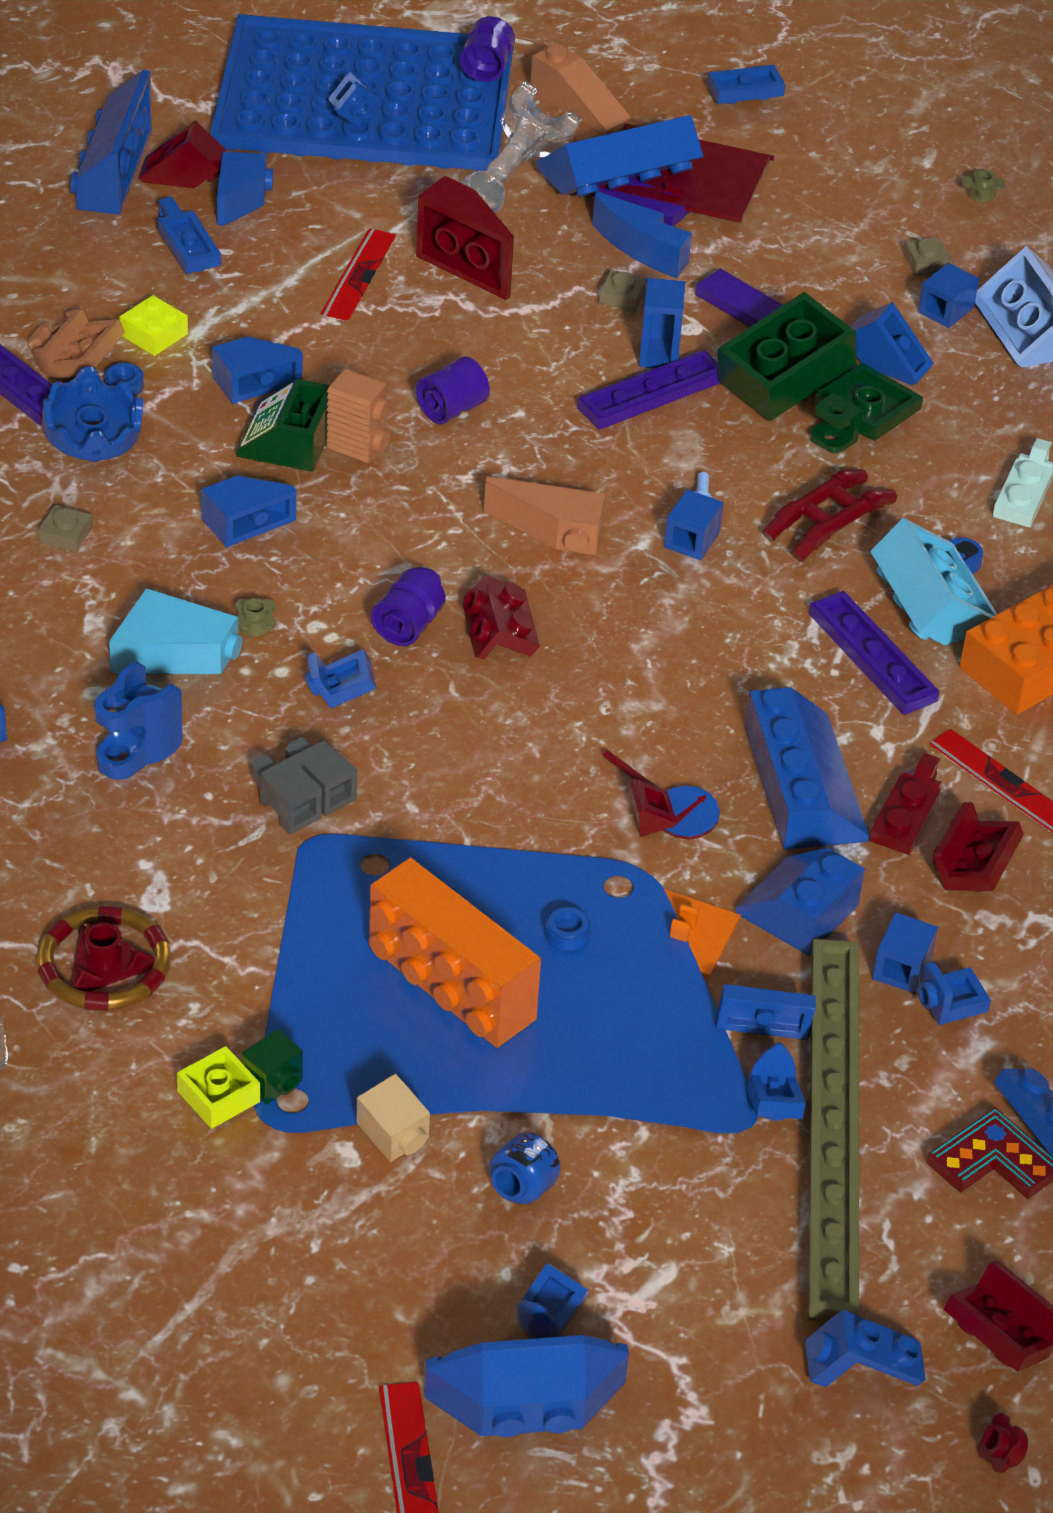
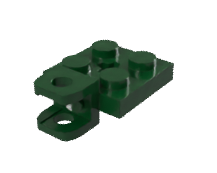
M862 362L815 394L813 405L816 407L815 416L823 420L812 429L810 441L830 453L842 452L858 441L859 432L863 436L876 441L921 410L923 396ZM825 436H833L837 439L829 440Z

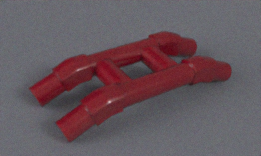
M863 469L840 470L833 474L828 481L796 501H790L774 515L773 520L762 530V534L769 541L773 542L785 529H789L794 522L799 520L802 515L815 525L806 532L804 538L791 550L793 557L799 562H803L814 550H817L824 542L829 540L831 535L867 512L871 513L876 509L883 508L885 505L894 504L897 501V494L893 489H874L867 491L859 499L846 489L865 484L868 480L867 472ZM830 498L844 509L832 516L817 505Z

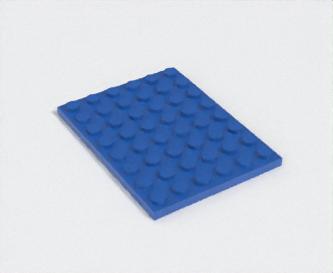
M238 14L210 134L226 150L241 149L259 151L261 153L275 152L294 154L296 156L330 157L337 160L356 159L372 163L391 162L407 166L425 165L437 166L442 169L460 168L471 169L477 172H497L514 47L502 75L495 81L480 82L469 77L463 71L460 64V56L469 34ZM349 72L358 76L380 98L358 127L340 116L334 110L335 106L328 100Z

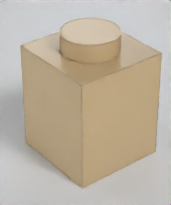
M395 1073L357 1097L356 1123L391 1163L403 1154L411 1155L417 1152L429 1138L430 1112Z

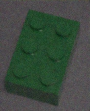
M803 292L717 348L719 381L770 422L856 365V331L807 293Z

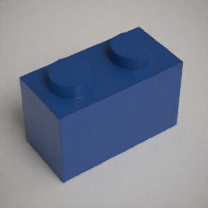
M647 278L639 367L658 368L678 360L686 281Z

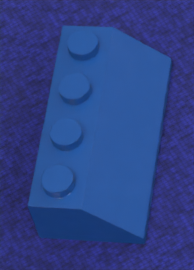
M142 70L108 96L104 108L98 109L96 129L89 131L87 151L82 150L79 160V171L73 172L71 178V193L76 194L78 210L121 214L152 132L150 70Z
M687 115L568 143L536 161L538 169L562 195L576 192L578 198L599 192L598 187L607 184L609 190H614L629 185V179L639 177L641 182H647L661 177V171L670 169L672 175L693 169L691 163L704 156L692 115Z
M792 687L749 691L745 730L783 850L868 842L869 833L828 714Z

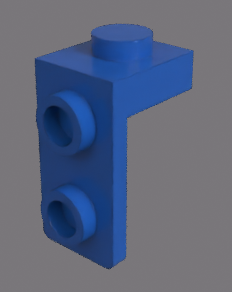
M841 1310L805 1340L810 1382L823 1387L830 1385L856 1363L916 1386L926 1379L921 1344L917 1339L845 1310Z

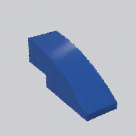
M601 192L595 194L592 225L605 239L636 261L675 278L680 275L689 263L691 232L664 224V213Z

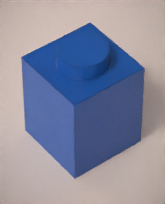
M947 263L923 282L918 313L950 328L974 308L979 278Z
M687 489L667 517L664 548L702 560L720 533L724 502Z
M895 912L879 945L872 979L915 994L918 984L922 980L924 965L930 963L932 959L938 926Z

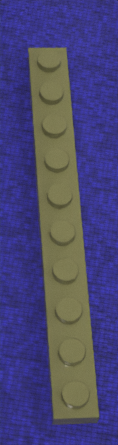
M813 939L811 950V995H815L816 1009L810 1035L807 1320L828 1322L841 1310L859 1316V942Z

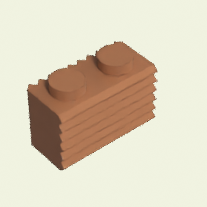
M344 369L327 390L329 393L327 405L329 406L327 408L328 426L326 429L328 432L326 435L328 438L326 442L328 443L326 448L370 464L378 453L382 454L388 446L390 432L385 430V420L390 413L391 401L386 399L385 381L372 380L371 376L365 377L364 374H358L357 371L351 372L350 369Z

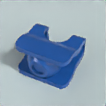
M135 661L125 667L119 673L116 682L95 699V722L110 731V734L98 745L96 753L97 769L105 776L116 780L127 779L144 766L166 759L180 747L183 739L181 689L173 684L164 689L153 685H146V668L140 662ZM116 709V712H111L108 710ZM124 752H126L129 755L126 759L122 761L110 760L114 757L120 756Z

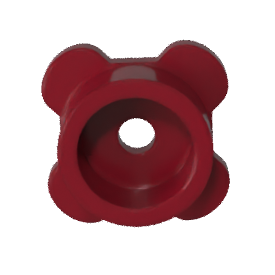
M998 1413L993 1417L992 1425L988 1426L982 1435L978 1446V1454L980 1458L989 1459L992 1462V1468L995 1472L1004 1473L1008 1468L1019 1465L1024 1459L1028 1450V1436L1021 1427L1010 1423L1007 1414Z

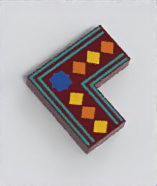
M996 1107L928 1154L927 1164L960 1193L993 1170L1027 1199L1053 1182V1157Z

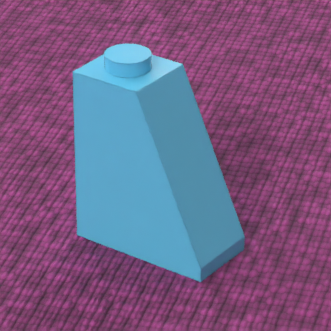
M146 588L109 641L110 671L119 674L129 664L137 661L145 666L146 674H221L231 659L235 660L241 651L243 639L242 636L238 635V617Z

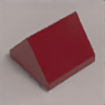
M636 779L630 782L631 807L640 837L671 828L677 823L668 791Z

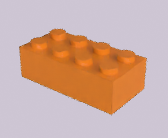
M1053 585L966 631L959 668L1016 715L1053 695Z
M411 857L371 884L369 947L378 958L387 960L402 972L412 985L421 987L436 1000L442 1009L451 1011L465 1022L476 1036L485 1038L496 1048H499L537 1020L541 957Z

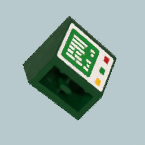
M296 379L260 401L237 448V457L313 472L328 438L326 435L328 432L326 429L328 426L327 408L329 406L327 405L329 400L327 399L329 394L327 390L330 385Z

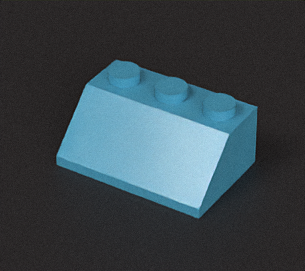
M902 518L870 551L879 565L876 569L878 574L891 585L895 592L893 594L894 601L907 612L911 619L909 626L920 638L924 640L931 638L943 645L965 640L966 631L997 615V612L954 544L919 525Z

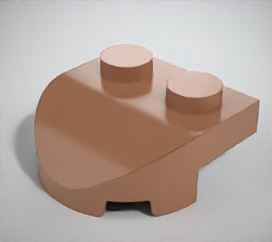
M83 309L66 312V321L54 327H51L48 322L42 324L30 336L28 344L38 367L44 374L53 378H76L78 372L84 367L90 366L96 369V366L105 355L114 349V345L125 333V330L119 319L88 322Z

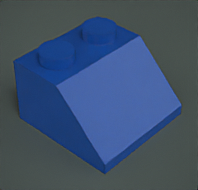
M829 848L786 857L736 907L735 913L741 914L742 918L810 956L813 939L825 940L859 905L865 868Z

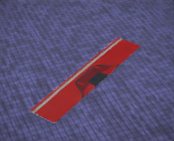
M372 228L368 229L321 312L322 316L343 321L350 320L392 245L396 234Z
M949 729L930 742V746L1053 834V801L952 729Z
M408 1382L381 1385L379 1392L397 1513H439L419 1383Z

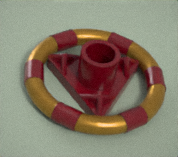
M99 906L76 911L58 920L44 934L38 948L36 961L39 976L46 988L56 997L70 1005L85 1010L109 1011L134 1005L151 996L165 981L171 964L170 943L160 926L146 916L123 907ZM115 925H125L143 934L154 952V957L123 941L121 932ZM81 928L72 986H70L63 980L54 964V953L56 948L73 931ZM147 972L136 985L126 990L114 993L91 992Z

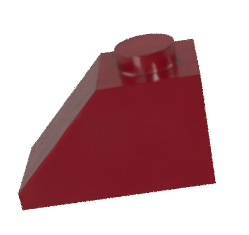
M195 120L145 157L139 179L143 183L195 189L204 181L211 182L219 176L222 155L226 148Z

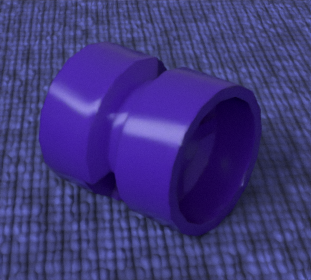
M487 16L477 20L470 31L460 56V64L463 71L469 77L480 82H491L498 79L506 67L515 44L513 28L499 17Z
M466 356L444 366L442 370L439 369L421 378L416 384V396L422 411L428 419L440 425L458 417L461 411L471 410L484 403L490 395V386L484 370L475 360Z
M420 569L403 571L371 611V621L375 630L389 643L397 646L414 644L424 632L427 624L432 622L445 605L446 595L443 587L428 572Z

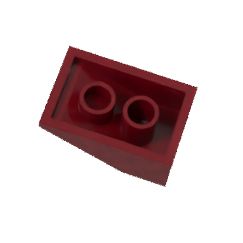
M447 176L442 177L418 196L416 257L504 300L510 298L514 246L513 234L475 189Z

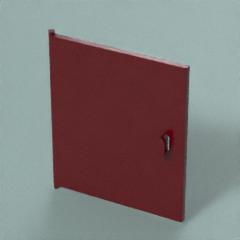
M626 123L624 124L625 130L640 127ZM699 139L704 157L691 163L693 169L672 175L670 169L661 171V177L645 182L654 187L627 185L614 189V191L685 206V211L741 223L770 160L774 161L775 156ZM608 184L599 186L601 188L609 189Z

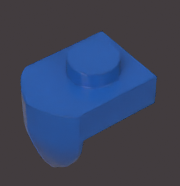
M778 1042L766 1050L755 1062L750 1072L747 1092L757 1117H764L773 1121H780L785 1118L803 1119L806 1102L796 1080V1067L790 1052L782 1043Z
M547 1263L517 1305L518 1321L524 1333L530 1339L560 1337L588 1297V1289Z

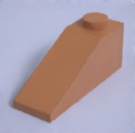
M557 42L532 56L530 91L603 135L614 133L623 128L625 123H631V116L581 56Z
M486 476L484 512L556 550L596 555L604 521L606 494Z

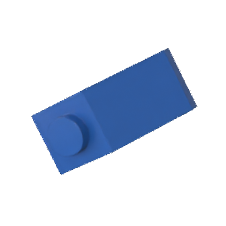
M223 151L217 192V225H227L264 206L266 191H273L274 169H267V154Z
M893 302L861 315L851 326L856 331V356L860 362L867 364L884 375L909 385H914L919 382L934 364Z
M244 337L212 346V377L231 404L278 391L296 379L302 380L303 353L299 348L252 337Z
M234 476L201 489L202 520L227 548L296 521L297 490L293 485Z

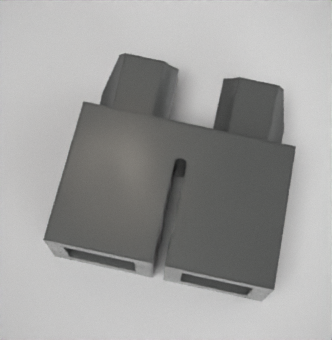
M301 736L290 742L285 748L284 761L277 763L271 756L264 755L252 763V778L260 788V804L263 806L270 804L280 815V826L289 835L321 819V813L327 816L356 800L357 768L325 740L312 745Z

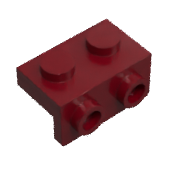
M484 574L475 587L466 593L463 600V609L475 656L484 660L492 649L499 645L531 657L540 647L525 589H522L515 583H506Z
M963 802L955 818L951 820L949 828L939 846L935 848L933 853V865L935 870L939 872L944 889L975 892L994 891L1024 836L1020 822L979 821L973 802Z
M997 1260L988 1264L978 1284L951 1294L943 1309L957 1321L958 1326L964 1332L979 1339L994 1352L995 1357L1002 1364L1013 1368L1017 1372L1048 1359L1053 1352V1305Z

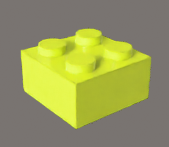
M154 295L119 316V320L125 330L122 337L154 356L188 335V315Z
M226 1046L177 1072V1092L211 1129L260 1102V1082Z

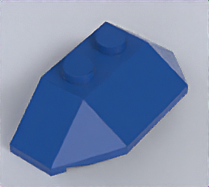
M585 1335L478 1343L453 1351L443 1358L436 1356L425 1360V1398L481 1437L495 1435L513 1437L521 1433L546 1431L564 1433L572 1429H583L625 1384L629 1358L628 1345L623 1343L612 1344L607 1340Z

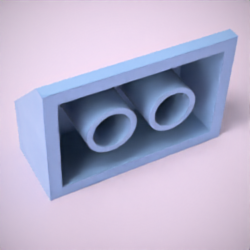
M1025 246L977 290L975 299L976 305L1021 368L1053 362V269L1030 248Z

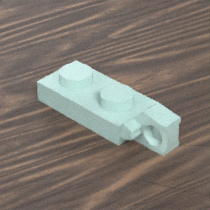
M1037 438L1030 456L1021 453L1019 458H1016L995 503L993 517L1031 528L1053 478V462L1048 461L1052 442Z

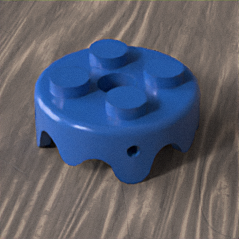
M84 367L72 381L67 383L55 382L51 387L48 398L43 399L42 427L44 434L55 448L71 457L97 462L120 456L134 446L141 433L143 398H135L126 382L120 381L115 386L103 383L98 371L94 367ZM95 421L100 422L99 424H96V425H90V424L84 423V422H95Z

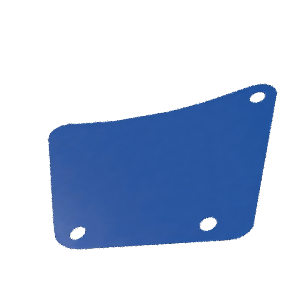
M322 834L314 836L298 848L265 1037L279 1029L303 1050V1081L295 1089L306 1093L309 1103L301 1112L288 1113L280 1109L277 1104L278 1098L267 1105L260 1100L259 1103L254 1105L257 1116L273 1129L287 1133H306L358 1125L356 1123L357 1097L395 1073L430 1112V1115L475 1111L594 1115L680 1126L712 1133H740L751 1128L758 1119L747 1092V1078L726 1030L716 1029L717 1008L688 941L684 942L670 937L673 919L678 920L674 908L662 885L642 869L630 863L608 858L347 834ZM378 854L388 859L390 867L384 874L373 876L363 872L360 868V863L365 856ZM410 857L541 957L537 1020L499 1048H496L485 1038L476 1036L465 1022L451 1011L442 1009L431 995L418 985H412L402 972L387 960L378 958L369 947L371 884ZM614 876L625 877L632 882L634 889L629 896L623 898L612 897L604 890L605 881ZM561 907H573L582 910L588 915L591 921L590 939L584 947L574 951H563L548 943L545 937L546 919L553 910Z

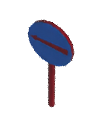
M609 750L603 751L602 755L605 759L632 779L657 787ZM692 786L675 787L668 791L677 823L673 827L663 830L665 833L675 838L688 840L701 838L710 833L718 824L720 809L717 800L709 792Z

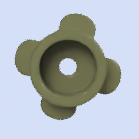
M978 169L974 175L963 177L962 185L968 188L967 194L973 200L989 202L996 197L997 190L1004 189L1005 181L995 178V174L989 170Z
M252 598L249 600L240 599L235 603V610L238 612V629L244 634L254 637L262 636L275 627L276 619L272 617V613L276 610V603L274 601Z

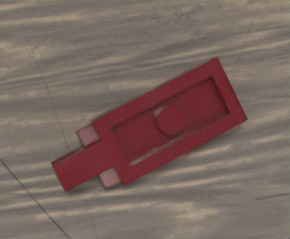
M924 753L917 764L915 772L905 769L903 775L899 776L870 830V842L911 855L939 801L942 782L935 780L938 774L939 757Z

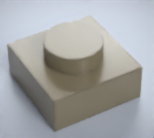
M940 237L905 241L903 254L915 275L936 273L947 263L951 264L952 259Z
M611 270L600 290L599 303L635 312L646 291L647 278L635 276L628 272Z
M54 505L38 529L39 542L77 552L93 528V515Z

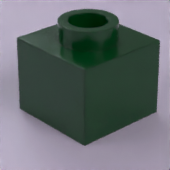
M279 1029L242 1052V1064L260 1082V1100L266 1105L281 1095L291 1093L303 1081V1050Z

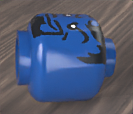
M521 1133L510 1139L494 1153L489 1163V1175L494 1189L504 1199L519 1205L530 1204L539 1199L556 1183L560 1175L561 1163L556 1150L547 1140L533 1133Z

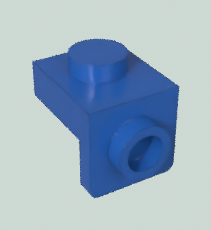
M349 72L328 100L335 106L334 110L340 116L358 127L380 98L358 76Z
M364 649L326 666L316 652L307 655L310 671L305 674L307 683L315 696L321 694L331 709L377 689L371 659Z
M935 962L924 965L922 981L918 984V996L922 1006L925 1009H930L939 1025L989 1011L991 999L971 967L942 975Z

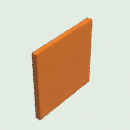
M664 889L678 920L673 919L670 937L684 942L688 941L702 975L710 978L741 918V914Z

